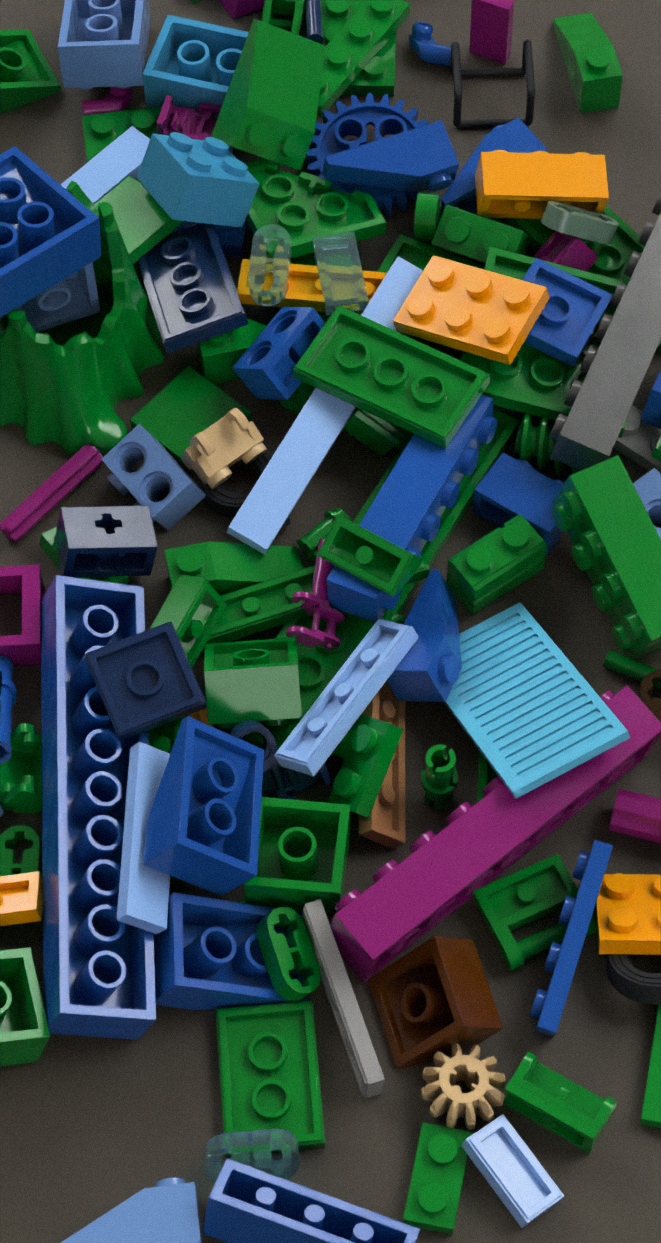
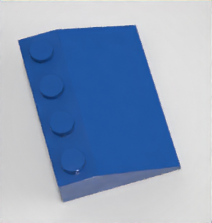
M16 146L0 154V317L101 257L99 217Z

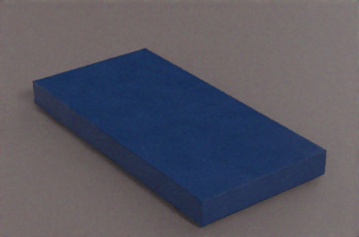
M184 221L137 261L167 354L249 324L213 224Z

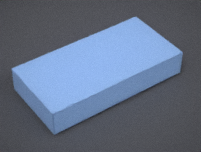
M504 1114L468 1137L461 1144V1147L521 1228L549 1210L564 1197L563 1193Z

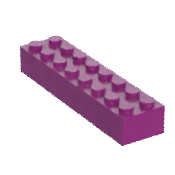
M628 685L615 695L608 690L600 698L628 730L630 739L517 799L513 797L499 776L496 777L483 789L482 793L485 796L474 806H471L468 802L460 805L447 817L446 822L448 825L437 835L431 830L423 834L410 846L409 850L412 854L400 864L394 859L389 861L373 875L372 879L375 883L367 890L360 893L357 889H354L335 905L334 908L337 913L330 921L332 922L331 929L340 955L363 983L472 898L473 891L492 882L647 758L661 735V722Z

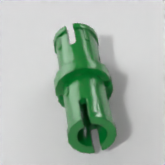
M444 744L432 746L425 755L426 768L421 772V785L425 791L424 802L429 808L433 801V811L443 812L452 806L454 787L457 788L458 785L455 752L450 749L447 756V746Z

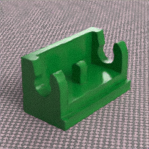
M527 1052L504 1089L503 1105L590 1154L616 1109V1101L608 1096L606 1099L599 1097L539 1063L538 1059H536L537 1056Z

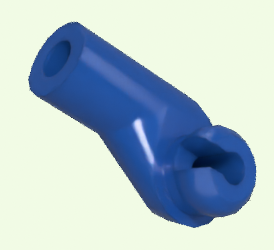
M414 23L412 34L409 35V44L418 57L427 63L450 67L451 46L436 43L435 39L431 37L433 27L430 23Z

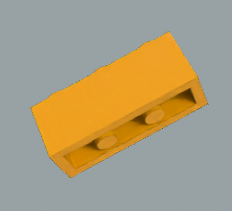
M494 150L491 152H481L475 171L477 215L485 218L542 219L548 201H557L603 214L609 199L605 155H591L586 152L553 154L546 151L514 153L505 150Z

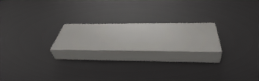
M319 899L306 903L302 911V919L321 972V981L361 1095L367 1099L382 1094L385 1078L322 901Z

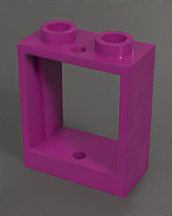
M40 564L0 567V595L22 594V635L0 636V655L11 659L14 667L41 665V600L45 595V584Z

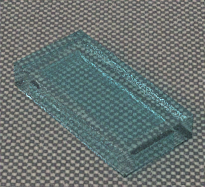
M347 232L312 237V246L326 315H331L338 305L350 311L364 310L369 300L355 233Z

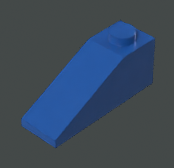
M519 117L505 125L496 126L490 133L484 136L442 197L441 216L446 204L473 214L477 213L475 171L481 152H491L494 150H505L514 153L547 152V148Z
M439 120L326 156L322 174L324 179L334 182L409 192H419L429 189L430 192H435L448 187L455 180L459 162L443 121Z
M432 569L404 622V625L414 628L419 638L386 680L398 701L445 702L462 669L457 602L439 569Z

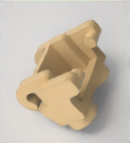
M233 408L223 418L204 431L194 435L189 441L190 447L184 451L181 460L189 470L193 469L204 485L208 483L211 489H214L233 474L229 467L241 459L248 465L263 455L267 448L262 443L264 438L253 421L248 422L245 415L239 409Z

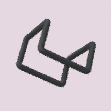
M527 39L523 43L521 68L461 69L459 43L456 41L452 42L450 72L453 75L454 126L457 128H495L498 125H505L514 120H461V77L522 76L525 74L527 83L525 119L521 120L526 126L531 125L535 104L531 41Z

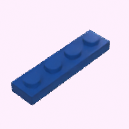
M594 840L590 852L580 850L572 878L581 880L576 898L566 896L558 924L567 926L561 944L552 942L544 966L545 971L552 972L547 991L537 989L529 1017L538 1020L534 1032L552 1038L557 1032L613 845Z

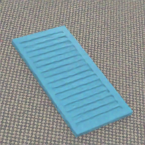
M521 602L459 634L462 669L444 703L515 799L630 739L629 732Z

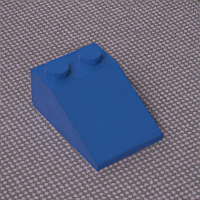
M189 716L184 718L147 820L143 865L220 896L256 877L264 750Z
M173 892L169 896L167 929L154 934L156 1005L189 1010H215L220 1008L308 1001L307 996L299 1001H288L282 998L272 985L257 940L256 929L260 920L275 908ZM277 925L274 926L276 934L283 933L285 937L288 936L286 929H279ZM292 970L289 972L291 979H299L300 982H303L301 974H294Z

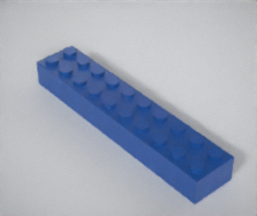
M55 575L41 600L43 1006L50 1034L138 1040L156 1021L154 933L118 921L117 907L130 747L138 742L148 745V731L120 742L118 741L85 662L84 654L145 631L144 587Z

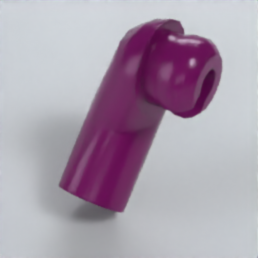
M113 86L110 87V90L103 99L81 101L82 115L124 111L132 100L133 90Z

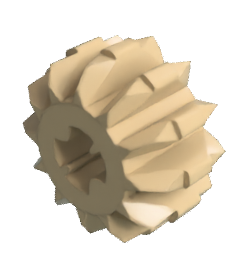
M457 1043L452 1045L451 1058L437 1051L433 1057L436 1067H425L423 1070V1079L428 1084L421 1089L422 1099L433 1101L429 1111L433 1118L439 1117L446 1112L448 1113L447 1127L454 1128L457 1119L464 1118L466 1128L471 1131L475 1128V1115L484 1121L490 1122L494 1116L491 1106L503 1105L505 1095L498 1089L505 1085V1075L493 1072L497 1066V1059L494 1056L479 1060L480 1047L477 1044L470 1049L469 1055H462V1048ZM465 1080V1084L468 1088H471V1092L462 1093L460 1086H457L456 1082Z

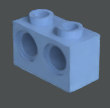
M140 423L101 459L112 471L107 476L112 485L123 496L130 491L137 499L133 506H149L152 523L157 521L168 531L206 496L203 490ZM144 459L141 468L132 472L135 463ZM170 488L168 496L164 500L158 502V497L163 490Z

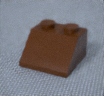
M433 936L368 979L396 1069H405L433 1061L434 1054L437 1051L450 1056L452 1045L455 1043L460 1045L462 1052L470 1050L474 1045L480 1044L503 1029L473 940Z

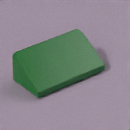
M337 515L317 554L322 559L393 597L399 593L423 561L421 557L340 515Z
M181 575L175 582L150 629L171 621L190 666L193 668L227 604L206 578Z

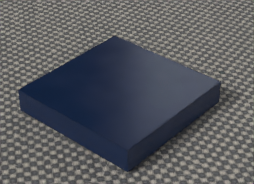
M171 621L84 654L85 662L119 742L206 708V700Z

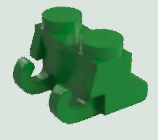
M21 723L11 731L12 751H10V759L0 764V805L3 810L13 809V812L36 815L42 811V735L34 733L33 725Z

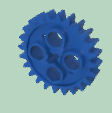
M372 93L367 94L365 103H360L355 95H351V106L346 107L338 100L336 101V114L324 110L323 123L316 122L315 133L305 157V163L309 164L307 166V173L324 178L322 171L325 157L367 144L366 128L369 125L374 126L376 141L383 139L385 135H395L427 125L428 121L426 119L416 122L418 117V109L416 108L405 113L404 100L402 99L394 106L389 105L388 94L382 97L380 103L374 102ZM348 135L358 137L354 141H346L342 138ZM334 181L332 184V188L353 194L355 189L371 194L378 208L383 209L388 218L391 217L392 206L397 205L399 209L405 212L407 210V197L416 202L418 192Z

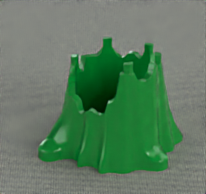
M71 181L66 190L99 217L101 257L93 261V268L101 312L37 333L31 324L27 322L25 311L12 310L0 317V426L8 423L19 424L25 428V436L29 444L39 445L47 441L56 442L71 457L86 444L95 446L104 457L128 434L123 420L115 413L117 404L121 400L144 395V387L140 376L145 369L163 363L164 353L160 349L159 340L161 335L138 263L136 261L132 264L115 220L112 206L109 203L102 202L98 204L97 209L77 182Z

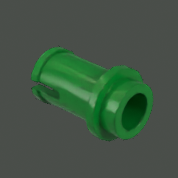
M336 508L334 511L327 510L324 513V519L297 540L299 548L306 546L302 552L311 561L316 562L319 540L326 538L337 515L351 520L348 514L341 508Z

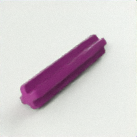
M86 444L0 522V530L4 536L13 542L20 541L102 465L103 461L101 459L103 456L95 446Z

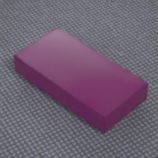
M472 0L470 53L503 64L507 63L511 55L515 0Z

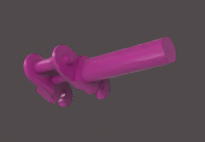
M325 539L319 540L317 554ZM319 556L316 557L311 593L295 592L292 594L291 600L294 603L301 601L300 607L306 609L307 613L313 616L312 628L309 630L301 626H291L287 628L286 636L294 637L296 635L295 642L310 648L319 645L325 647L326 650H331V648L340 646V640L335 637L336 624L344 620V615L337 611V609L329 607L330 601H328L326 579L333 569V564ZM320 619L327 622L326 632L318 630Z

